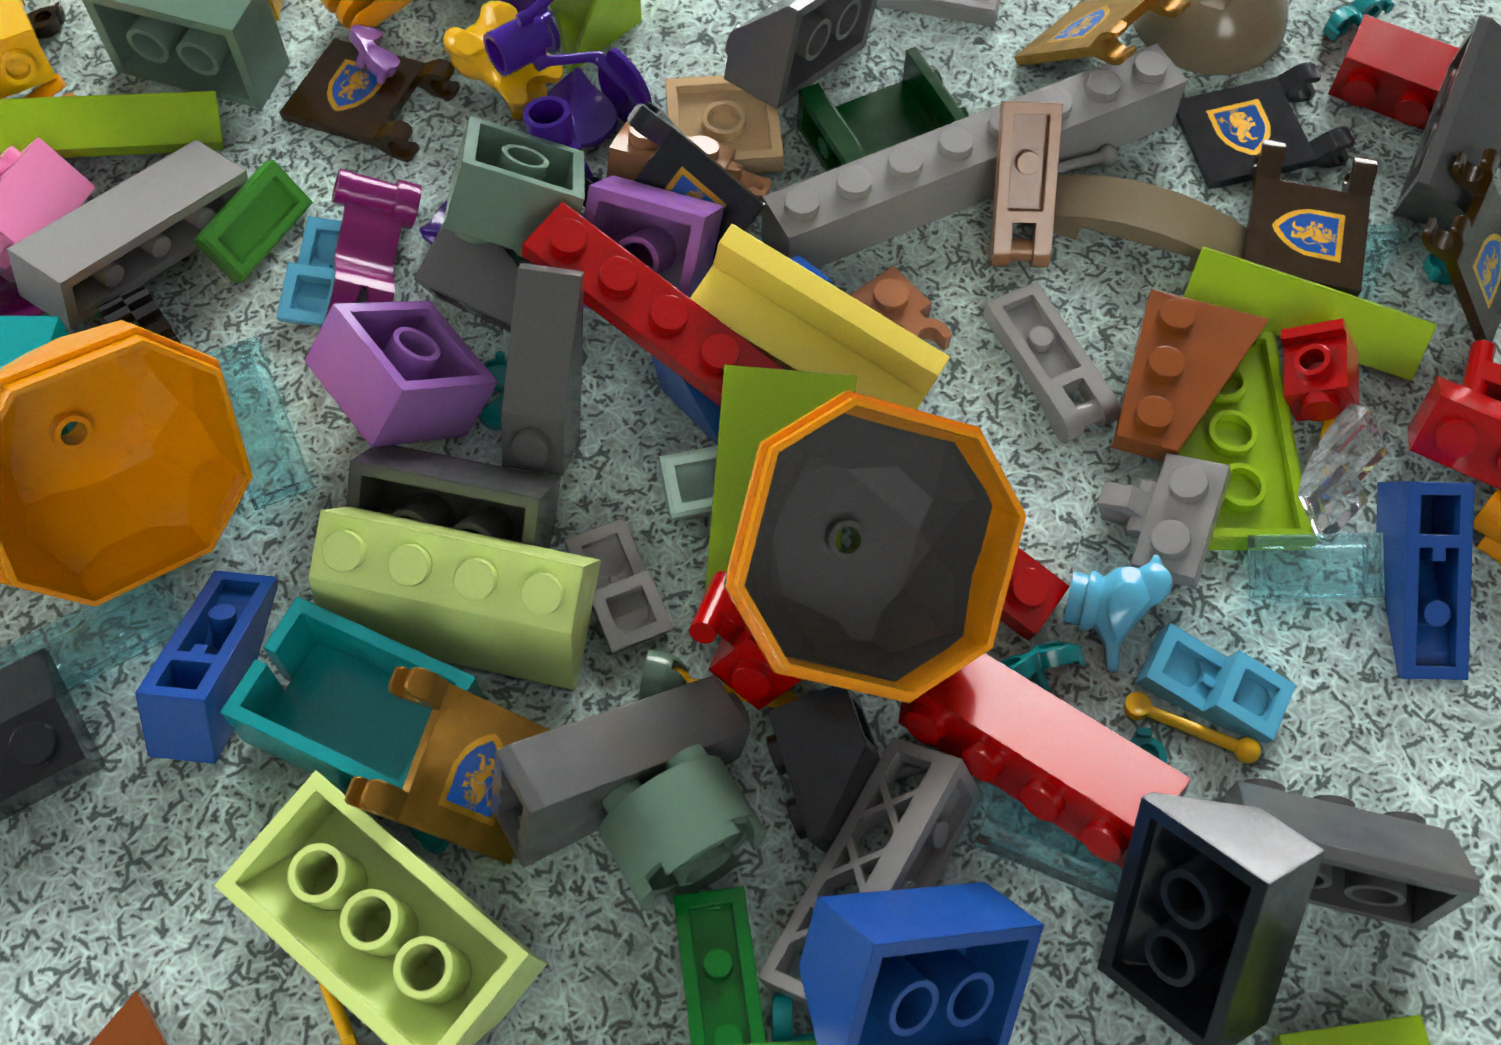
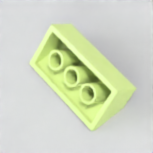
M348 506L320 510L308 577L315 605L437 660L574 690L578 682L601 560Z
M315 770L214 886L387 1045L476 1044L503 1020L547 963L374 814L346 804L345 795L347 791Z

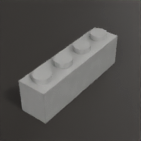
M194 140L7 248L19 295L48 315L60 316L63 325L73 329L98 313L97 306L140 284H144L199 249L192 240L248 180L247 170L198 140Z

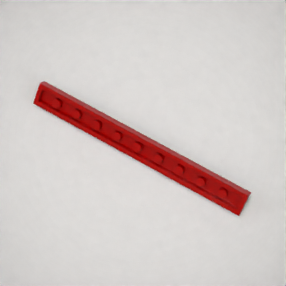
M564 202L522 243V256L533 265L584 271L583 303L719 407H721L724 365L783 369ZM1018 547L1000 621L1029 641L1037 635L1070 586Z

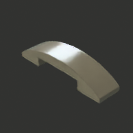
M1063 174L1057 177L1053 234L1076 240L1079 229L1082 227L1191 257L1187 269L1193 272L1202 246L1241 259L1243 258L1247 228L1230 216L1201 201L1173 190L1130 179L1091 174ZM1032 223L1021 224L1023 226L1032 228Z

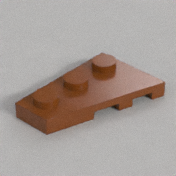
M1151 289L1145 304L1111 448L1164 462L1166 453L1178 455L1209 411L1210 406L1221 390L1237 371L1248 351L1255 345L1269 319Z

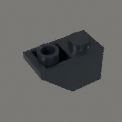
M835 686L828 687L768 711L775 734L766 738L768 750L775 768L780 775L788 774L795 797L788 799L786 805L796 834L801 840L808 838L809 842L826 854L880 760L860 699L852 690Z

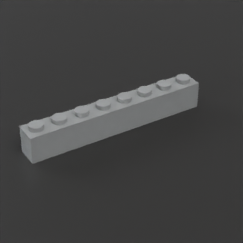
M1154 44L1137 51L1121 65L1105 63L1010 101L1063 103L1059 162L1097 153L1103 145H1112L1118 148L1172 126L1188 80L1160 46ZM1000 104L762 196V201L766 204L762 210V241L788 258L799 254L814 267L819 268L993 198Z

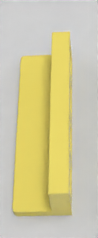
M734 224L730 225L719 241L712 267L690 297L782 368L795 371L857 376L855 393L916 410L950 358L947 354Z

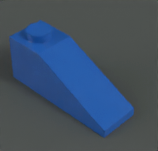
M1418 481L1377 483L1376 550L1399 678L1468 680L1475 483Z
M214 570L135 692L148 757L216 764L234 731L220 711L254 660L258 659L278 588L277 577Z

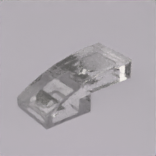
M1350 403L1343 410L1315 447L1300 481L1298 497L1317 539L1327 543L1368 502L1361 481L1388 454L1370 408Z

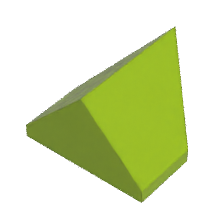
M554 0L549 5L551 10L555 12L563 54L602 51L642 21L640 0ZM585 63L565 65L567 75L576 67L580 68Z

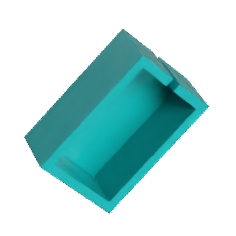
M297 596L263 647L283 678L290 681L287 688L284 690L267 664L255 659L220 713L243 742L308 773L313 774L316 770L346 791L354 776H361L369 780L379 779L402 789L432 709L389 693L388 684L396 666H405L409 669L413 667L428 669L449 683L483 699L484 697L476 677Z

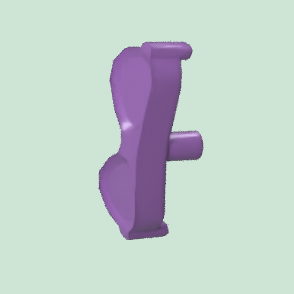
M354 24L350 31L349 40L359 52L355 65L361 69L367 67L377 77V83L384 84L386 78L396 74L400 60L395 54L378 46L383 36L380 30Z

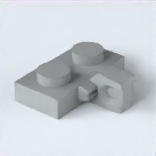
M1166 453L1157 483L1153 480H1141L1140 487L1138 488L1135 485L1104 482L1097 502L1101 513L1100 518L1127 525L1125 529L1127 531L1126 534L1138 538L1131 560V567L1139 568L1149 563L1154 555H1159L1162 565L1170 572L1174 584L1197 588L1230 482V465Z

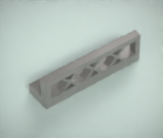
M892 737L760 970L757 978L766 987L807 1005L802 981L787 975V972L798 952L804 948L817 897L830 896L834 889L855 880L857 881L860 893L932 887L936 885L983 796L981 789L969 773L962 758ZM904 762L928 770L918 788L894 797L891 786ZM890 820L894 833L886 847L862 857L859 843L865 832Z

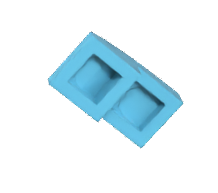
M308 216L298 263L288 262L276 315L279 321L322 327L333 289L335 276L333 267L334 255L342 221Z
M1172 623L1158 631L1135 681V684L1155 696L1213 724L1264 743L1274 741L1296 687V684L1239 650L1225 657Z

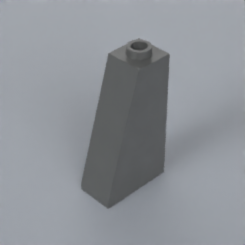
M712 675L511 743L496 750L491 811L519 862L525 868L598 831L602 821L608 815L602 805V801L611 791L632 780H639L643 785L665 772L666 763L681 750L695 744H701L708 755L719 756L725 765L740 758L751 731L747 710L740 698L734 693L728 694L717 676Z

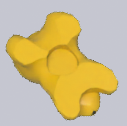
M489 1L482 5L480 16L475 24L465 30L451 27L445 31L443 48L445 52L449 53L451 64L462 76L472 80H481L488 87L500 93L509 105L512 118L519 120L522 118L524 108L528 103L536 98L547 96L546 83H558L563 77L564 69L561 65L549 66L538 72L532 63L508 76H502L495 69L486 53L483 35L515 19V15L518 12L509 3Z

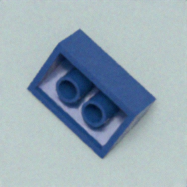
M986 882L817 897L799 963V971L817 1045H1008L1044 924Z

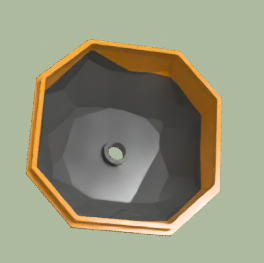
M844 391L759 443L723 586L775 673L910 703L993 648L1027 515L980 427L852 391ZM848 527L853 536L852 543L846 550L839 551L835 544L836 535L839 530Z

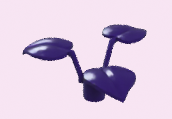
M498 0L509 3L518 12L515 15V19L483 35L486 53L495 69L502 76H508L532 63L538 72L549 66L593 63L598 66V79L602 93L614 104L617 117L624 124L628 121L629 114L637 104L652 103L648 87L640 72L631 60L617 48L609 50L607 55L602 51H589L547 56L546 51L553 54L559 51L561 47L558 29L552 20L551 14L548 12V5L554 0Z
M578 67L559 81L547 93V96L532 100L523 111L526 133L581 151L605 141L613 134L618 123L614 104L589 81ZM584 158L585 178L590 179L593 177V174ZM448 199L439 207L433 218L426 225L419 228L422 238L430 245H432L444 223Z

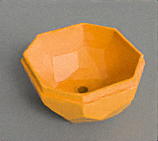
M119 320L57 338L23 354L0 368L1 584L96 607L214 550L253 478L219 361L215 357L135 324ZM77 422V425L71 432L61 435L62 429L68 423Z

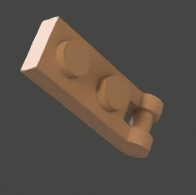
M1000 102L992 232L989 242L990 266L1008 267L1010 261H1029L1030 267L1047 268L1050 265L1063 103ZM1013 223H1032L1030 238H1012Z

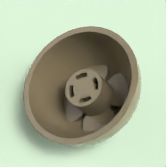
M1191 0L1192 4L1178 17L1166 18L1148 10L1133 23L1143 43L1147 47L1158 44L1176 67L1199 74L1232 75L1246 72L1262 65L1278 51L1287 29L1288 0Z

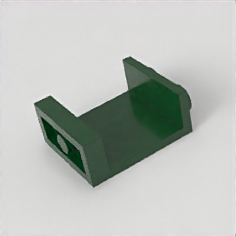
M916 46L906 50L901 82L835 107L819 83L798 90L797 128L826 172L969 116L964 105L960 102L956 103L943 85L938 69L926 62Z

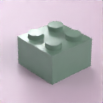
M469 115L451 178L443 229L453 231L460 239L477 245H484L490 242L513 249L519 256L523 257L522 243L562 202L580 214L585 200L584 151Z

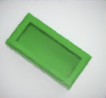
M274 159L264 162L192 242L232 282L240 283L249 276L313 202Z

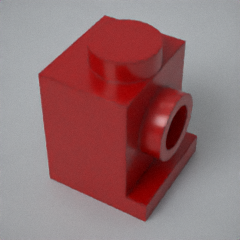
M1344 318L1282 329L1281 341L1284 345V398L1296 421L1310 420L1322 422L1334 419L1339 415L1359 413L1358 350Z

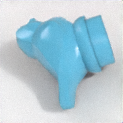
M1154 555L1149 563L1139 568L1131 566L1114 568L1106 576L1092 570L1090 575L1074 571L1063 622L1079 625V630L1081 631L1094 629L1104 647L1106 671L1117 673L1120 647L1123 640L1152 607L1164 601L1171 593L1173 586L1172 576L1162 565L1159 555Z

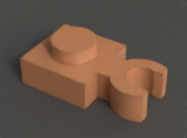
M894 266L850 294L853 298L920 339L934 341L943 351L949 348L952 336L949 328L937 319L926 318L930 315L932 302Z

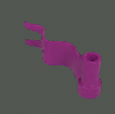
M339 168L334 183L332 202L344 205L335 249L333 264L335 276L326 317L333 304L355 303L361 288L367 289L366 303L393 302L395 294L393 267L401 227L411 230L414 225L421 200V185L397 179L396 183L393 184Z

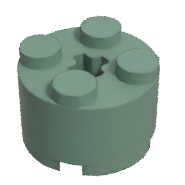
M701 744L689 746L675 754L666 763L665 772L643 785L639 780L626 782L611 791L602 801V805L608 815L599 827V835L640 906L645 911L656 910L655 896L665 894L672 905L674 904V895L696 893L719 880L740 864L733 854L738 847L747 840L754 851L766 836V829L719 756L708 755Z

